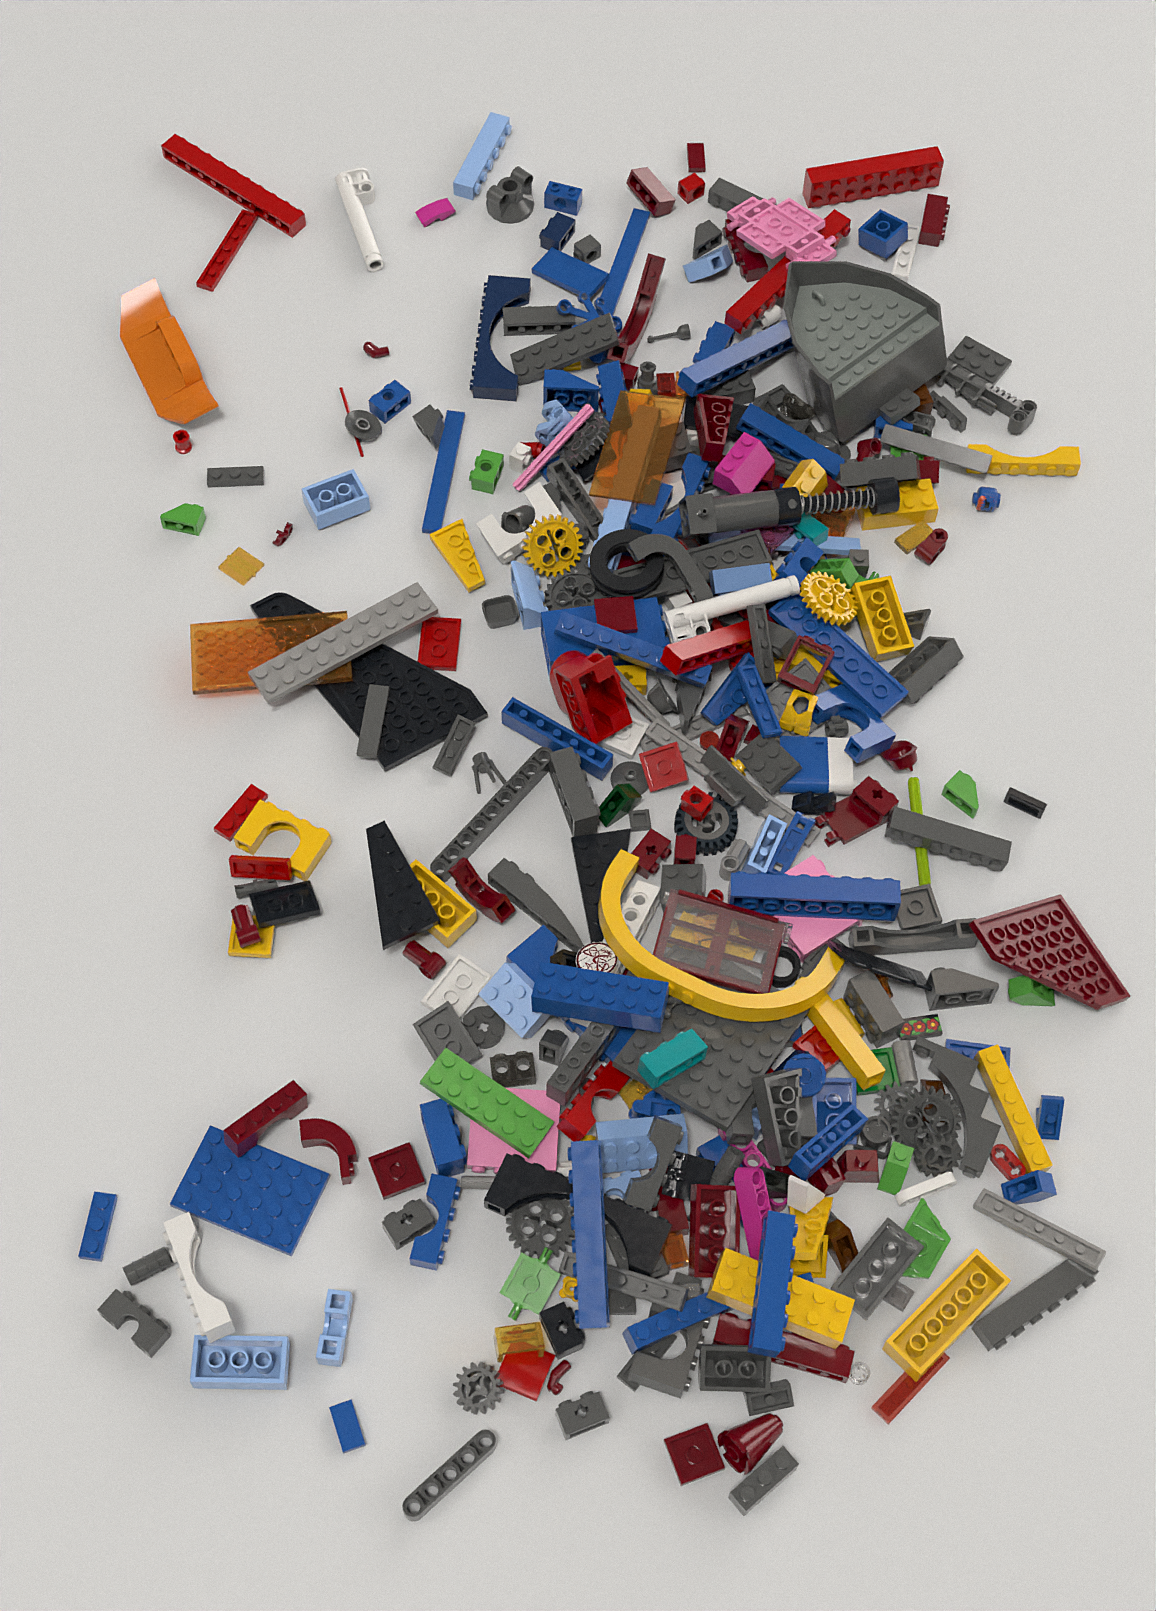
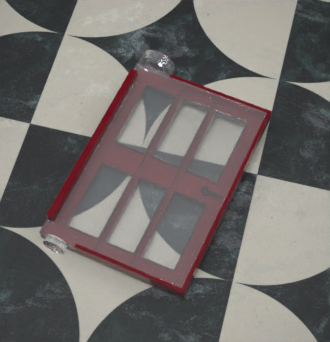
M670 889V892L665 891L662 904L666 906L653 951L655 957L703 981L747 994L770 993L781 943L788 944L793 924L779 921V918L684 890Z

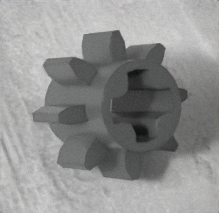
M840 715L831 716L830 720L825 723L827 737L843 738L849 732L847 720L840 718Z

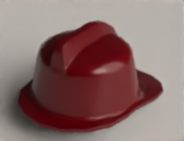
M906 740L895 741L890 749L881 752L880 755L891 764L894 770L901 771L905 769L912 772L913 765L917 762V747Z

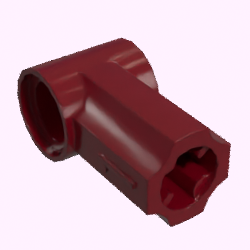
M878 438L860 440L857 444L858 455L856 460L861 462L865 457H874L876 454H879L882 449L881 441Z
M240 904L235 906L231 913L237 929L235 931L240 948L261 942L257 926L253 922L248 905Z
M415 940L410 941L402 952L404 957L418 966L421 973L431 980L446 965V961L441 955L434 951L430 952Z

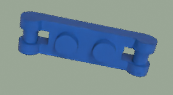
M796 812L767 869V874L777 875L790 870L806 838L815 825V819L811 817L808 819L803 816V813ZM799 823L805 826L803 830L797 827ZM776 864L783 867L781 871L774 869Z

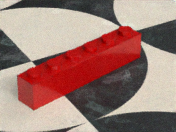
M749 621L735 623L668 644L663 649L660 662L676 676L753 651Z

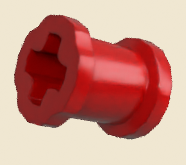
M178 430L173 434V440L176 443L175 449L179 454H187L192 449L191 442L189 441L190 436L186 430Z

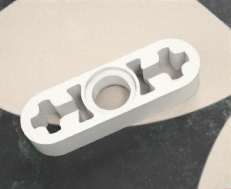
M946 1172L904 1189L894 1197L899 1207H904L921 1200V1198L924 1199L954 1186L957 1181L952 1172Z

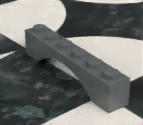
M976 918L955 919L937 926L913 930H889L875 926L851 927L848 937L849 946L871 955L975 948L978 938L969 924Z

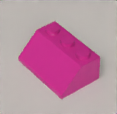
M744 432L714 470L713 484L731 494L753 492L775 463V460L759 439Z

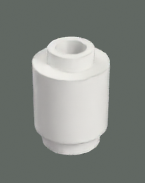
M774 305L771 309H767L762 318L755 321L758 327L761 329L767 328L781 318L780 307Z

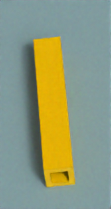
M800 977L795 981L794 985L800 983L806 977ZM826 994L822 1000L810 1008L807 1016L816 1025L818 1031L826 1039L836 1055L839 1056L851 1075L856 1078L857 1083L863 1090L880 1083L885 1073L884 1067L834 1001Z

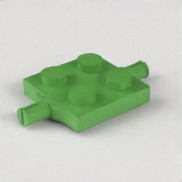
M544 1247L539 1259L531 1258L521 1252L499 1292L509 1298L514 1304L508 1315L509 1318L516 1321L522 1309L530 1310L538 1315L539 1312L543 1311L561 1277L560 1273L551 1269L547 1264L553 1252L552 1250Z

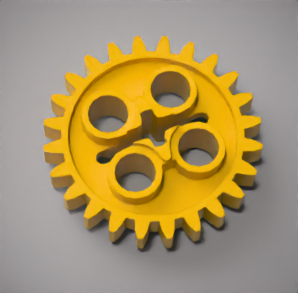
M549 514L548 520L545 516H542V522L535 519L536 526L529 525L531 532L525 531L528 538L522 539L526 545L521 548L527 550L523 556L525 558L529 557L526 563L532 564L531 567L534 570L537 569V573L540 575L544 571V575L547 577L550 572L554 577H556L557 572L564 575V569L570 572V565L576 567L574 560L581 559L577 554L583 553L579 546L584 545V543L578 541L583 536L576 534L579 528H573L574 522L570 521L568 523L567 517L561 520V516L558 514L555 519L552 514ZM558 529H562V535L556 538L555 532ZM547 530H550V538L554 543H556L555 545H553L554 550L550 548L552 546V543L547 534ZM544 535V542L542 544H538V537ZM567 547V554L561 556L562 548ZM550 553L549 561L543 562V556Z
M818 571L817 573L812 572L808 574L800 583V596L804 597L802 602L807 603L806 608H811L812 614H818V619L822 617L825 623L829 620L831 625H834L836 622L838 626L841 624L845 626L856 616V611L858 610L856 605L858 602L853 600L855 595L850 594L851 589H846V584H841L839 578L835 580L833 575L828 577L826 572L822 575Z

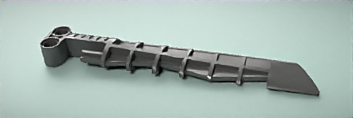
M947 359L946 367L935 375L940 378L938 385H943L945 382L949 383L957 389L955 395H964L972 402L973 406L978 405L990 413H993L996 409L1010 417L1007 429L1012 434H1021L1034 420L1037 410V404L1034 401L1017 400V397H1011L1010 393L1005 394V390L1000 391V387H994L993 383L982 379L975 373L968 371Z

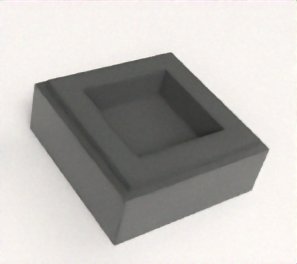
M649 809L629 811L631 832L648 831L651 829Z

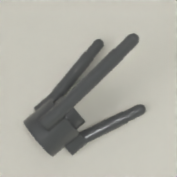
M479 752L473 756L474 765L471 768L474 772L478 794L481 793L479 771L480 773L487 772L491 781L495 783L496 779L491 771L492 769L503 784L506 783V780L496 768L492 759H489L486 752Z

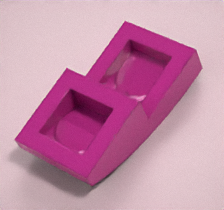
M444 198L420 208L415 213L423 226L426 227L438 218L443 221L456 211L448 198Z

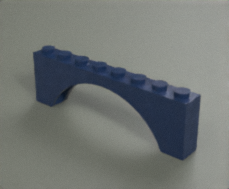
M488 275V281L484 282L483 292L486 295L482 296L481 305L484 309H480V320H482V323H478V334H480V337H476V348H478V351H474V362H476V365H472V376H474V379H470V390L473 391V398L516 402L518 375L506 369L497 360L491 349L490 339L496 325L503 318V308L521 307L529 304L531 278Z

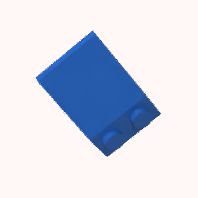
M545 369L543 406L546 402L557 399L567 411L579 412L584 404L589 403L592 405L594 412H598L599 386L564 370Z
M826 1078L821 1091L812 1096L817 1133L851 1104L856 1107V1078ZM857 1136L848 1145H857Z

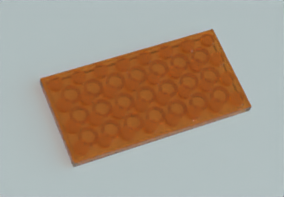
M347 611L190 624L193 695L256 690V686L248 676V671L348 619ZM351 661L306 685L353 681Z

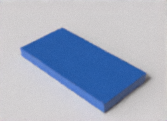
M553 247L531 268L532 274L578 295L585 291L589 294L590 298L609 279V273Z

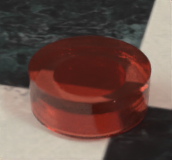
M713 731L702 733L699 740L700 747L705 751L711 745L716 748L719 736Z

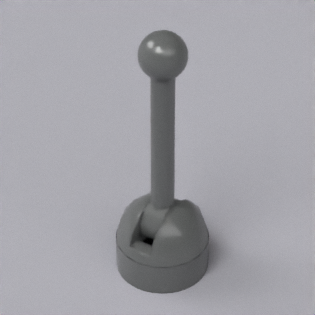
M689 325L679 326L677 332L654 337L648 336L647 341L652 343L654 340L676 335L681 339L691 338Z

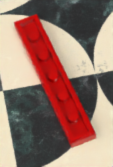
M244 209L241 210L197 280V287L211 292L214 291L259 219L258 214Z

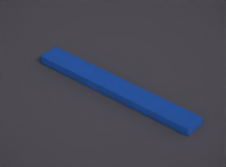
M633 208L611 267L609 279L606 281L601 297L606 300V305L612 315L615 313L650 217L649 211ZM596 308L597 313L603 315L601 309Z
M451 410L446 412L445 427L437 454L422 533L431 534L443 526L465 420V412Z

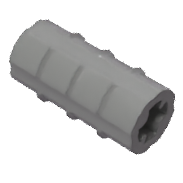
M908 1040L894 1042L891 1046L899 1083L905 1082V1087L917 1085L918 1078L911 1042Z

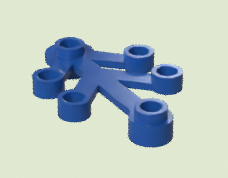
M585 291L581 292L577 299L581 304L585 305L588 312L572 307L571 302L567 299L561 300L556 306V310L560 315L571 314L586 319L587 321L583 323L600 317L595 307L601 309L603 315L611 314L603 297H598L593 306L589 299V294ZM581 295H584L586 297V300H583L581 298ZM598 301H601L603 305L600 306ZM611 314L616 333H618L622 329V321L619 317Z

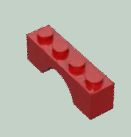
M611 1060L605 1066L601 1064L593 1074L596 1077L593 1080L589 1079L583 1085L582 1089L584 1092L582 1095L578 1093L570 1102L573 1106L570 1109L567 1107L559 1116L561 1121L556 1127L572 1141H580L596 1122L591 1110L592 1098L601 1097L611 1100L630 1078L627 1074L613 1067Z

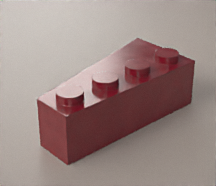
M698 394L693 412L701 460L720 462L726 442L734 397Z

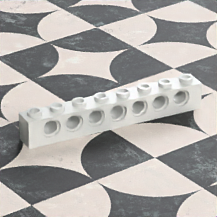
M637 880L634 887L630 888L626 903L623 902L621 905L624 921L638 942L642 938L660 903L661 890L660 887ZM619 960L615 974L622 975L626 967ZM570 1018V1021L586 1027L591 1023V1021Z

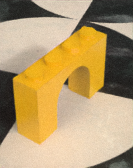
M259 800L234 836L236 847L254 856L268 835L280 830L290 831L300 839L299 846L290 858L292 875L307 881L332 844L329 832L324 828L313 826L306 819L295 817L287 810L282 811L271 802Z

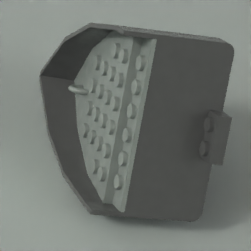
M793 261L789 264L783 307L807 403L825 428L840 442H844L879 416L893 425L920 405V398L913 391L941 372L947 365L940 304L927 294L891 273L847 261Z

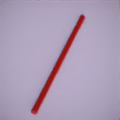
M340 387L339 390L348 414L350 409L344 390ZM355 437L360 456L363 457L364 454L359 438Z

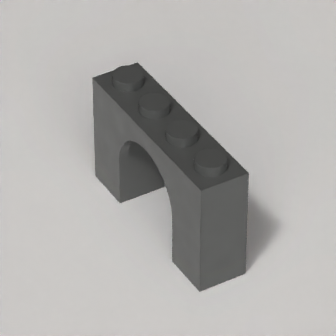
M754 1093L727 1130V1144L749 1145L753 1138L752 1110L757 1107ZM799 1097L801 1147L818 1134L812 1097Z
M652 1303L648 1318L670 1308ZM710 1318L680 1331L685 1339L686 1349L680 1356L674 1359L663 1360L636 1351L628 1381L681 1399L683 1391L688 1392L692 1379L688 1377L690 1370H695L698 1357L694 1356L696 1349L700 1350L701 1344H703L705 1336H702L701 1332L703 1328H708Z

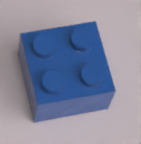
M881 209L858 229L859 245L884 258H888L908 239V223Z

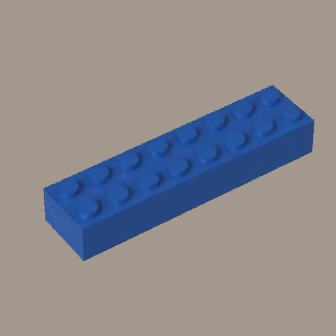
M738 871L730 875L728 904L769 916L895 921L901 905L900 880L892 878L873 879L871 877H863L860 879L850 876L838 878L828 875L816 877L807 874L794 876L786 873L771 875L765 872L749 874Z

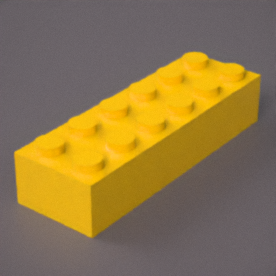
M725 1248L719 1257L706 1298L752 1316L758 1260ZM793 1275L791 1282H788L787 1291H790L791 1294L789 1304L785 1307V1314H788V1322L786 1328L783 1329L836 1349L843 1341L855 1299Z
M976 1248L886 1340L882 1350L917 1382L1004 1292L1011 1280Z

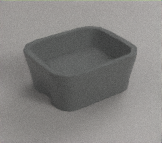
M512 596L487 599L482 603L483 614L489 628L495 629L515 624L518 609Z

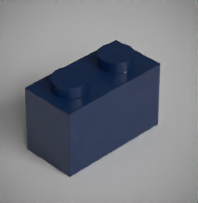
M557 212L553 218L549 219L546 228L540 232V247L546 250H550L553 247L562 251L575 233L576 219Z

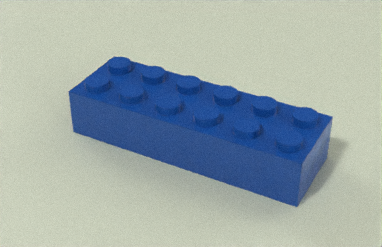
M540 962L531 995L532 1012L660 1033L669 998V982Z

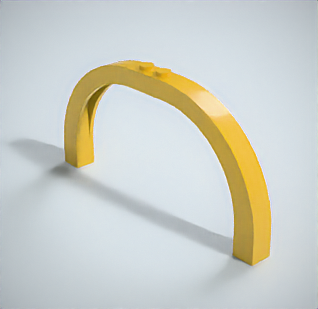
M621 849L609 866L603 880L598 903L600 927L607 944L618 957V960L635 976L669 982V995L686 1004L719 1017L738 1021L764 1022L779 1020L799 1014L822 1000L831 990L843 970L846 961L828 947L819 964L808 977L800 983L781 991L765 994H746L728 991L706 983L649 953L629 931L622 915L620 897L637 870L639 857Z

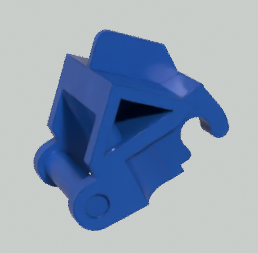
M652 1090L643 1097V1100L633 1102L632 1108L628 1112V1117L634 1119L654 1117L655 1115L681 1114L680 1105Z

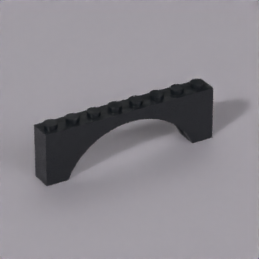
M507 1153L484 1198V1208L505 1217L516 1208L539 1200L557 1199L570 1201V1193H573V1184H570L569 1180L559 1172H549L538 1163L531 1164L526 1162L520 1155H510ZM604 1193L605 1220L614 1228L623 1243L629 1271L651 1277L671 1233L672 1224L663 1217H653L642 1208L636 1207L635 1209L628 1206L624 1200L619 1198L614 1200L607 1197L606 1193Z

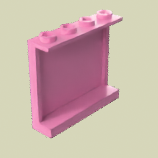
M814 855L785 872L788 875L794 876L807 874L816 877L821 875L834 877L826 871L824 863L821 860H817ZM773 916L779 918V923L785 924L782 939L789 948L797 953L801 963L812 952L825 945L828 940H833L856 924L860 927L863 920Z
M506 1088L554 1121L553 1126L529 1159L470 1119L467 1168L472 1169L471 1172L485 1173V1170H494V1173L497 1174L507 1153L510 1155H520L526 1162L531 1164L538 1163L544 1166L545 1170L552 1173L556 1172L559 1130L556 1126L559 1124L560 1104L547 1097L546 1090Z

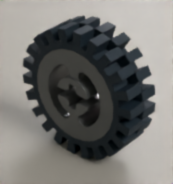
M708 792V795L714 798L713 808L701 822L697 820L696 827L692 823L694 818L681 809V803L676 811L674 832L676 836L687 834L697 837L696 855H699L700 851L704 852L703 856H708L709 852H712V856L717 855L718 850L722 853L725 851V847L729 848L731 846V842L734 841L737 833V811H734V806L732 807L724 800H721V796L718 793L716 797H713V792ZM716 821H718L720 828L712 832L714 831Z

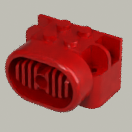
M571 650L561 654L554 661L550 670V683L559 708L568 715L571 726L577 734L597 744L633 723L625 700L626 694L620 685L621 678L615 670L610 655L603 657L599 653H593L588 656L583 652Z

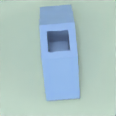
M724 245L683 265L688 282L708 277L727 268L733 262L728 245Z

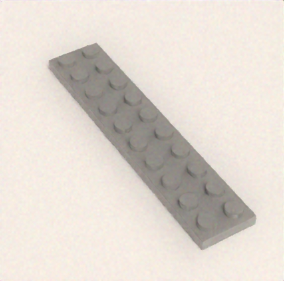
M416 582L248 671V676L269 705L438 614V608L420 584Z

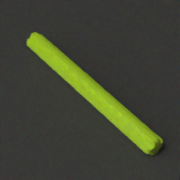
M910 777L908 779L911 811L923 815L919 778ZM915 847L919 886L931 884L927 849Z

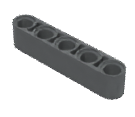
M486 1429L479 1431L408 1495L402 1504L405 1517L409 1521L420 1520L483 1463L496 1449L494 1433ZM483 1438H489L492 1444L488 1448H483L479 1445V1441ZM465 1454L474 1456V1460L470 1464H464L461 1458ZM448 1470H453L456 1472V1477L448 1481L444 1479V1473ZM428 1487H436L438 1489L437 1495L428 1497L425 1494ZM411 1503H418L420 1505V1510L415 1514L407 1511Z

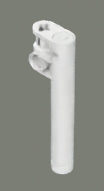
M366 168L340 172L335 177V181L365 264L369 271L377 272L383 268L384 262L363 208L364 205L372 204L375 201L374 184L368 179L369 173Z
M792 575L664 611V621L671 644L695 637L697 627H701L704 633L709 632L708 619L747 609L746 606L765 604L789 597L790 595L799 594L800 587L796 576Z

